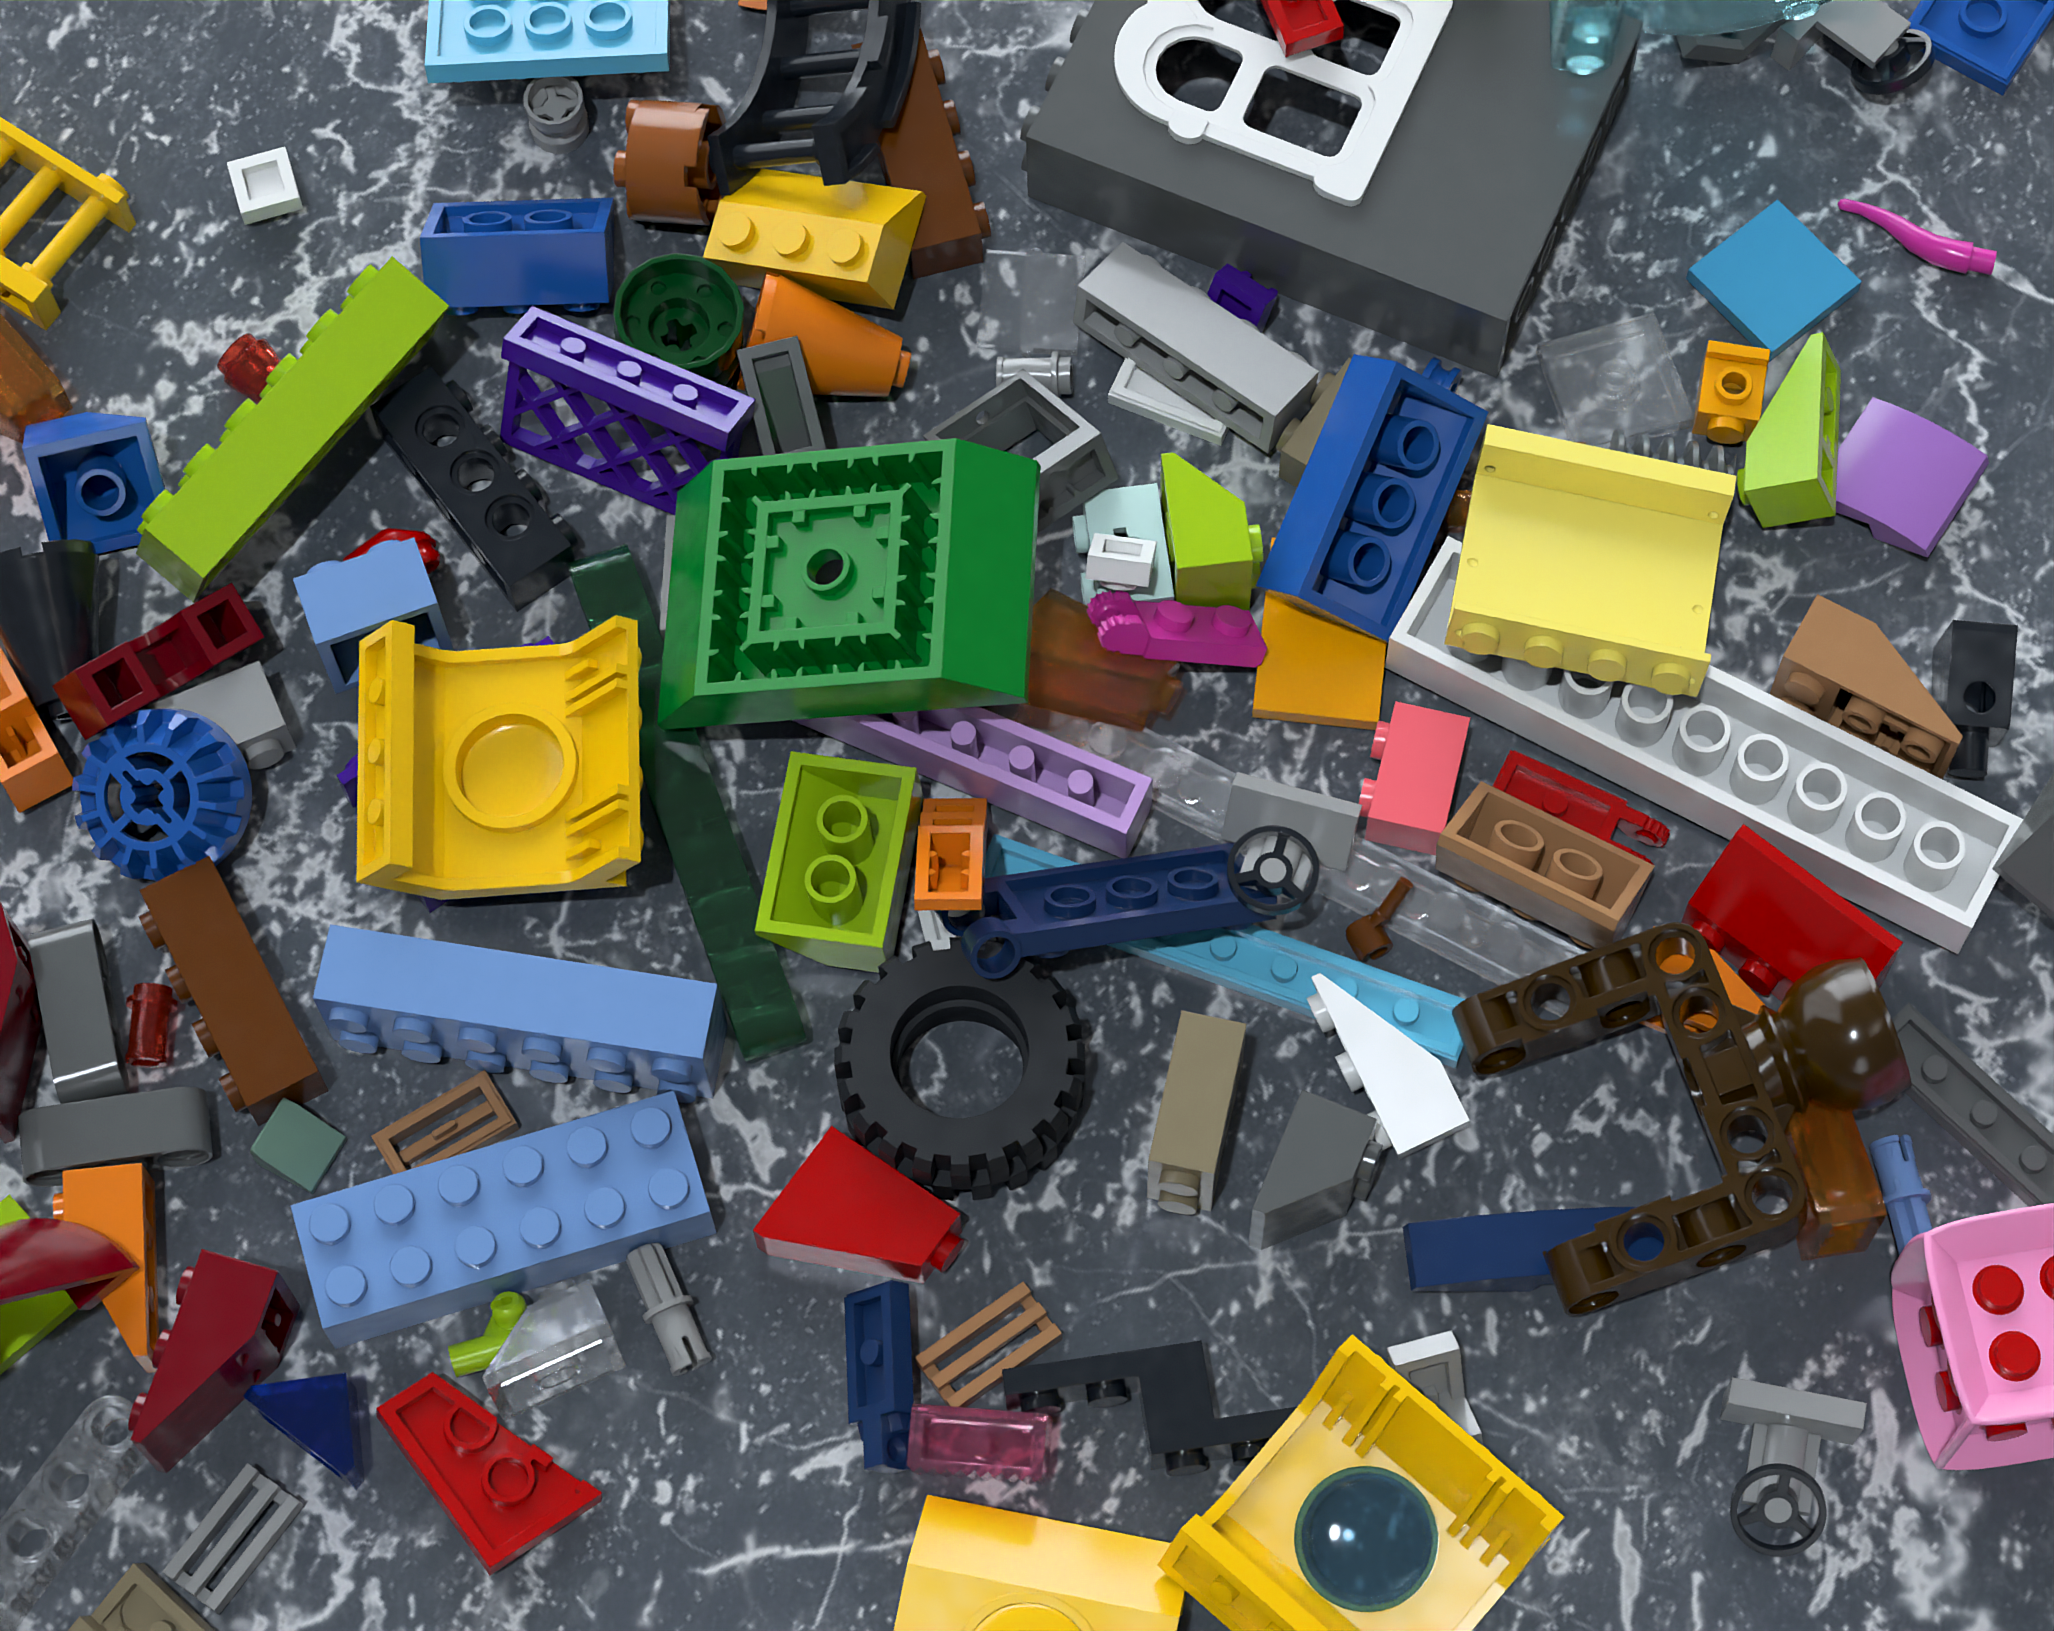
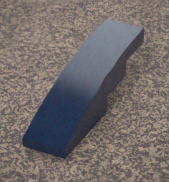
M1636 1207L1537 1210L1408 1223L1402 1228L1411 1291L1530 1292L1542 1284H1554L1543 1256V1251L1548 1252L1563 1242L1595 1231V1223L1625 1213ZM1640 1237L1631 1244L1628 1255L1635 1260H1652L1660 1254L1664 1244L1654 1237Z

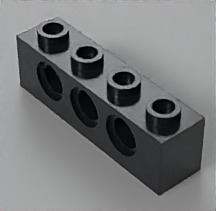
M430 366L370 405L380 436L517 612L578 571L572 549L578 544V541L573 531L560 514L556 513L549 517L538 502L543 497L531 476L523 468L514 472L503 458L508 455L507 449L494 429L489 424L481 428L478 427L468 414L473 411V407L456 381L452 379L445 384ZM440 436H457L449 445L441 447L431 445ZM488 479L492 481L487 488L481 491L466 490L467 486L475 480ZM512 524L528 526L524 532L517 536L508 537L500 534L504 528Z

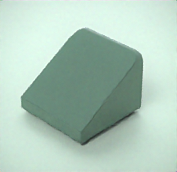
M283 1098L252 1145L250 1153L257 1165L313 1195L347 1138L298 1104Z

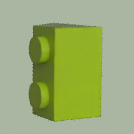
M1174 452L1161 454L1160 505L1174 601L1184 605L1215 608L1222 605H1230L1250 611L1251 589L1259 588L1256 586L1261 574L1259 562H1263V545L1259 524L1248 525L1244 501Z

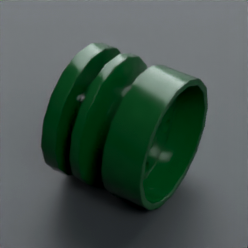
M672 253L650 258L632 270L616 294L613 313L615 341L733 389L738 381L741 370L737 350L743 349L744 305L736 283L722 267L701 256Z

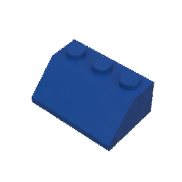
M614 197L433 203L420 235L423 282L449 305L445 313L447 315H468L477 312L479 307L503 306L505 312L514 314L526 313L532 306L540 308L539 305L563 304L565 310L573 312L595 310L600 307V303H609L614 286Z

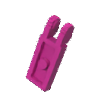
M1111 590L1096 594L1094 598H1090L1091 602L1087 604L1088 609L1086 611L1091 623L1095 624L1099 630L1097 635L1102 647H1105L1107 651L1111 650L1113 653L1119 651L1120 654L1143 655L1146 659L1257 668L1258 665H1261L1267 650V646L1250 611L1234 606L1222 605L1215 608L1184 605L1173 600L1161 602L1136 601L1132 599L1128 592L1116 591L1111 593Z

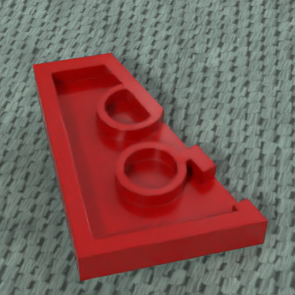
M431 1372L376 1408L377 1418L489 1576L602 1501L601 1491L584 1479L581 1482L556 1465L553 1462L552 1456L535 1444H532V1446L528 1445L497 1422V1417L434 1372Z

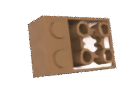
M1817 594L1782 657L1769 694L1943 780L1963 738L1962 734L1876 623Z

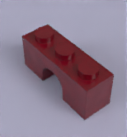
M231 582L179 611L130 642L125 641L73 670L52 687L86 741L104 731L106 727L114 722L134 714L141 708L148 706L240 654L264 638V635Z

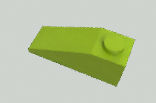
M1823 332L1810 335L1746 442L1745 468H1741L1737 472V486L1742 503L1745 506H1752L1763 528L1836 516L1841 369Z

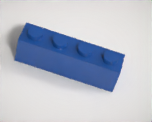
M1354 354L1256 586L1305 611L1389 643V637L1407 607L1489 412L1397 361Z

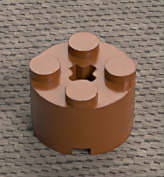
M630 100L628 102L625 116L628 134L626 151H617L614 159L613 176L616 187L626 188V208L630 220L684 225H710L709 220L714 221L719 201L725 195L720 196L716 176L710 167V147L707 136L718 130L726 122L724 112L719 105L661 100Z

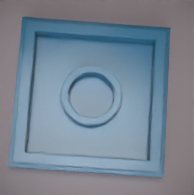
M1778 199L1690 267L1686 280L1754 347L1770 349L1769 362L1856 294L1862 282Z

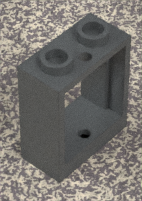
M1024 369L923 435L925 441L957 438L1005 451L1036 429L1051 440L1054 445L1033 458L1041 465L1037 533L1119 479L1101 432ZM985 411L983 417L980 420H976L978 413Z

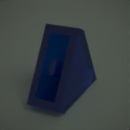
M347 1373L253 1385L243 1395V1398L257 1415L355 1491L364 1482L357 1389Z

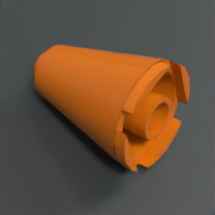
M766 271L746 348L798 336L812 395L888 397L891 386L903 388L910 364L911 352L901 350L903 340L901 336L781 274ZM740 370L737 389L745 391Z

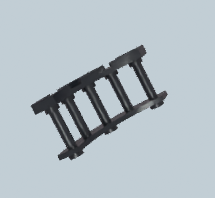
M767 0L765 32L761 53L748 91L730 119L718 130L707 136L710 147L709 163L712 172L716 176L720 196L731 195L743 187L762 167L816 162L820 166L824 186L846 184L858 176L880 152L876 142L883 128H893L904 104L917 52L921 3L917 1L911 2V0ZM868 10L864 40L861 48L806 54L810 16ZM853 74L843 95L836 104L794 108L801 79ZM812 131L814 137L780 141L784 133Z

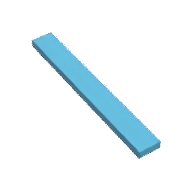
M994 834L986 852L985 878L1079 865V863ZM1252 925L1244 930L1215 928L1107 944L1116 949L1314 1019L1316 1018L1306 998L1317 993L1311 977L1321 973L1440 1060L1442 1064L1456 1069L1464 1047L1452 1016V1010L1465 999L1256 925Z

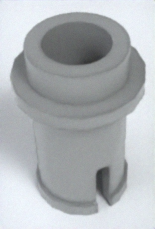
M1052 351L1051 358L997 357L996 386L1024 369L1059 399L1061 394H1072L1073 392L1072 357H1060L1059 351Z

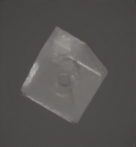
M589 1279L579 1284H576L574 1280L563 1281L541 1292L538 1296L540 1301L527 1306L483 1374L482 1379L504 1421L627 1367Z

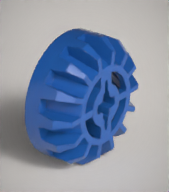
M159 708L140 710L106 727V732L98 740L89 742L84 748L82 755L87 760L83 773L73 777L72 791L80 793L82 812L75 815L78 829L88 830L96 843L91 850L99 860L112 861L121 868V875L131 879L144 878L157 882L187 866L196 864L197 861L209 855L216 866L239 843L247 827L252 807L251 778L240 749L233 739L215 722L198 713L184 709ZM137 753H158L169 758L174 763L159 767L149 755L140 756ZM112 775L121 784L119 797L121 808L125 812L116 822L108 804V787ZM161 784L163 790L160 794L154 785ZM157 797L163 806H156L154 801ZM133 821L136 824L145 826L158 824L168 837L159 841H143L128 835L124 830Z

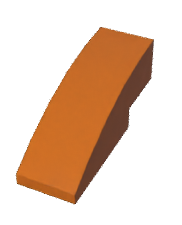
M0 646V782L17 811L21 813L72 786L73 777Z

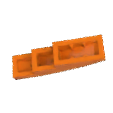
M987 798L923 799V812H921L917 837L915 911L982 910L986 865Z

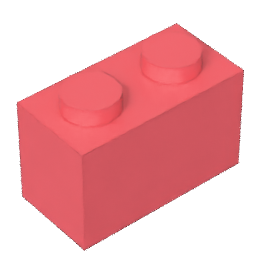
M1395 701L1391 722L1378 720L1370 758L1381 760L1377 780L1364 779L1359 804L1362 805L1360 816L1368 818L1365 840L1436 856V844L1440 834L1447 825L1470 717Z

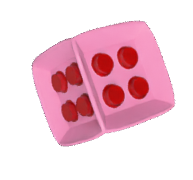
M2054 1203L1964 1218L1914 1236L1902 1250L1891 1272L1892 1309L1898 1346L1912 1405L1924 1444L1935 1467L1945 1470H1977L2054 1458Z

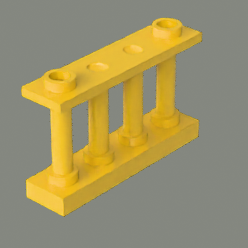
M0 117V169L11 158L35 173V176L0 215V302L47 331L61 314L51 292L53 287L51 279L104 217L128 233L134 228L136 222L127 203L129 195L116 180L103 173L95 177ZM56 188L81 202L80 208L32 264L25 262L20 267L6 258L4 249Z

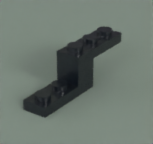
M1202 1340L1002 1369L1007 1411L1021 1410V1415L1024 1417L1051 1415L1061 1410L1062 1403L1087 1400L1088 1406L1094 1408L1115 1406L1126 1402L1127 1394L1139 1392L1151 1470L1166 1468V1473L1169 1476H1185L1199 1473L1207 1468L1206 1462L1230 1458L1233 1459V1465L1248 1466L1297 1408L1291 1407L1214 1419Z

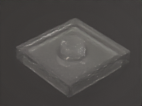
M1654 312L1538 344L1536 355L1568 441L1609 449L1611 437L1615 429L1624 430L1626 445L1635 442L1640 433H1647L1649 439L1693 426L1695 417Z

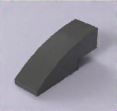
M798 336L737 350L746 395L756 399L752 421L760 455L826 450Z

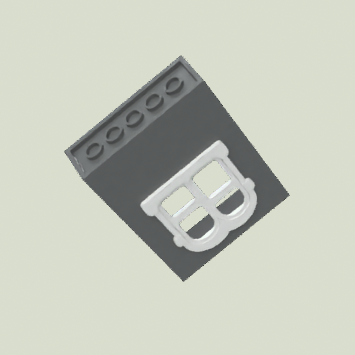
M1095 0L1090 10L1084 8L1080 10L1070 34V43L1073 44L1065 59L1057 57L1053 62L1045 84V91L1048 94L1041 107L1033 105L1030 108L1021 129L1020 139L1026 142L1021 169L1027 172L1028 197L1216 270H1220L1228 263L1239 271H1248L1252 274L1251 279L1267 289H1276L1278 294L1497 378L1629 89L1644 21L1587 0H1350L1393 16L1400 23V28L1379 71L1373 75H1365L1314 55L1311 49L1285 57L1279 41L1266 38L1215 18L1204 10L1198 0ZM1195 39L1210 42L1234 51L1241 56L1242 64L1222 105L1217 110L1205 111L1179 101L1164 91L1157 80L1156 67L1158 59L1167 48L1180 41ZM1275 68L1281 69L1355 97L1360 101L1361 109L1341 151L1337 155L1332 157L1323 156L1250 128L1244 123V115L1267 71Z

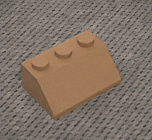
M1480 781L1442 831L1436 844L1435 869L1451 876L1458 885L1470 891H1481L1509 905L1518 915L1530 920H1540L1568 934L1575 943L1591 949L1600 948L1620 940L1628 928L1655 867Z

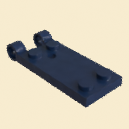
M1233 843L985 878L982 910H970L960 917L948 916L949 910H934L947 931L962 937L961 949L964 956L975 972L987 979H997L1008 975L1016 968L1021 957L1035 955L1042 958H1057L1073 949L1215 928L1244 930L1250 928L1255 922L1277 919V915H1264L1248 909L1232 893L1227 879V863L1230 851L1234 846ZM1241 853L1238 854L1235 860L1234 874L1240 873L1245 857ZM1240 886L1249 897L1258 902L1277 904V895L1269 896L1258 890ZM991 915H999L1001 919L991 917ZM994 937L1005 938L1004 946L998 954L987 959L977 958L980 947L987 940Z

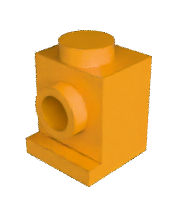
M1712 340L1708 341L1700 372L1692 429L1693 434L1706 435L1712 441L1722 444L1747 442L1761 416L1770 349Z

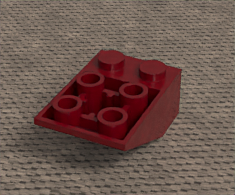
M0 902V1138L6 1144L15 1140L19 1123L18 1116L21 1114L41 1029L42 1016L29 944Z
M201 1249L195 1267L188 1266L184 1270L176 1292V1304L180 1305L172 1330L164 1329L156 1342L152 1366L157 1370L148 1394L141 1392L137 1396L128 1421V1430L133 1432L130 1440L157 1471L168 1473L278 1368L300 1304L277 1270L205 1249Z

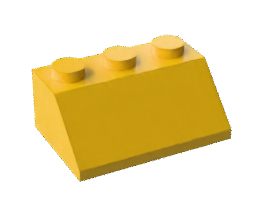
M762 168L747 184L719 201L703 258L722 267L736 285L761 289L767 271L781 274L829 300L894 309L926 195L923 191L849 181L841 185L824 186L820 176Z

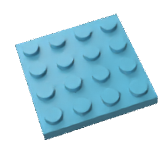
M429 0L425 70L428 83H461L466 81L520 80L526 78L669 71L670 0Z

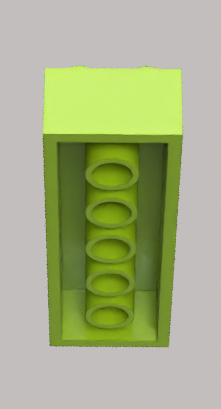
M393 256L379 271L371 264L363 270L347 290L349 295L340 306V309L343 311L338 315L330 308L321 316L306 335L308 340L300 350V353L303 355L296 359L291 353L287 354L266 378L265 381L268 384L259 395L262 400L255 404L250 398L246 399L225 423L224 427L227 429L219 438L221 445L215 450L208 443L205 444L184 468L183 472L185 475L178 483L180 490L175 495L171 494L167 489L163 490L142 514L143 522L137 528L142 537L136 554L192 602L201 595L434 336L449 305Z

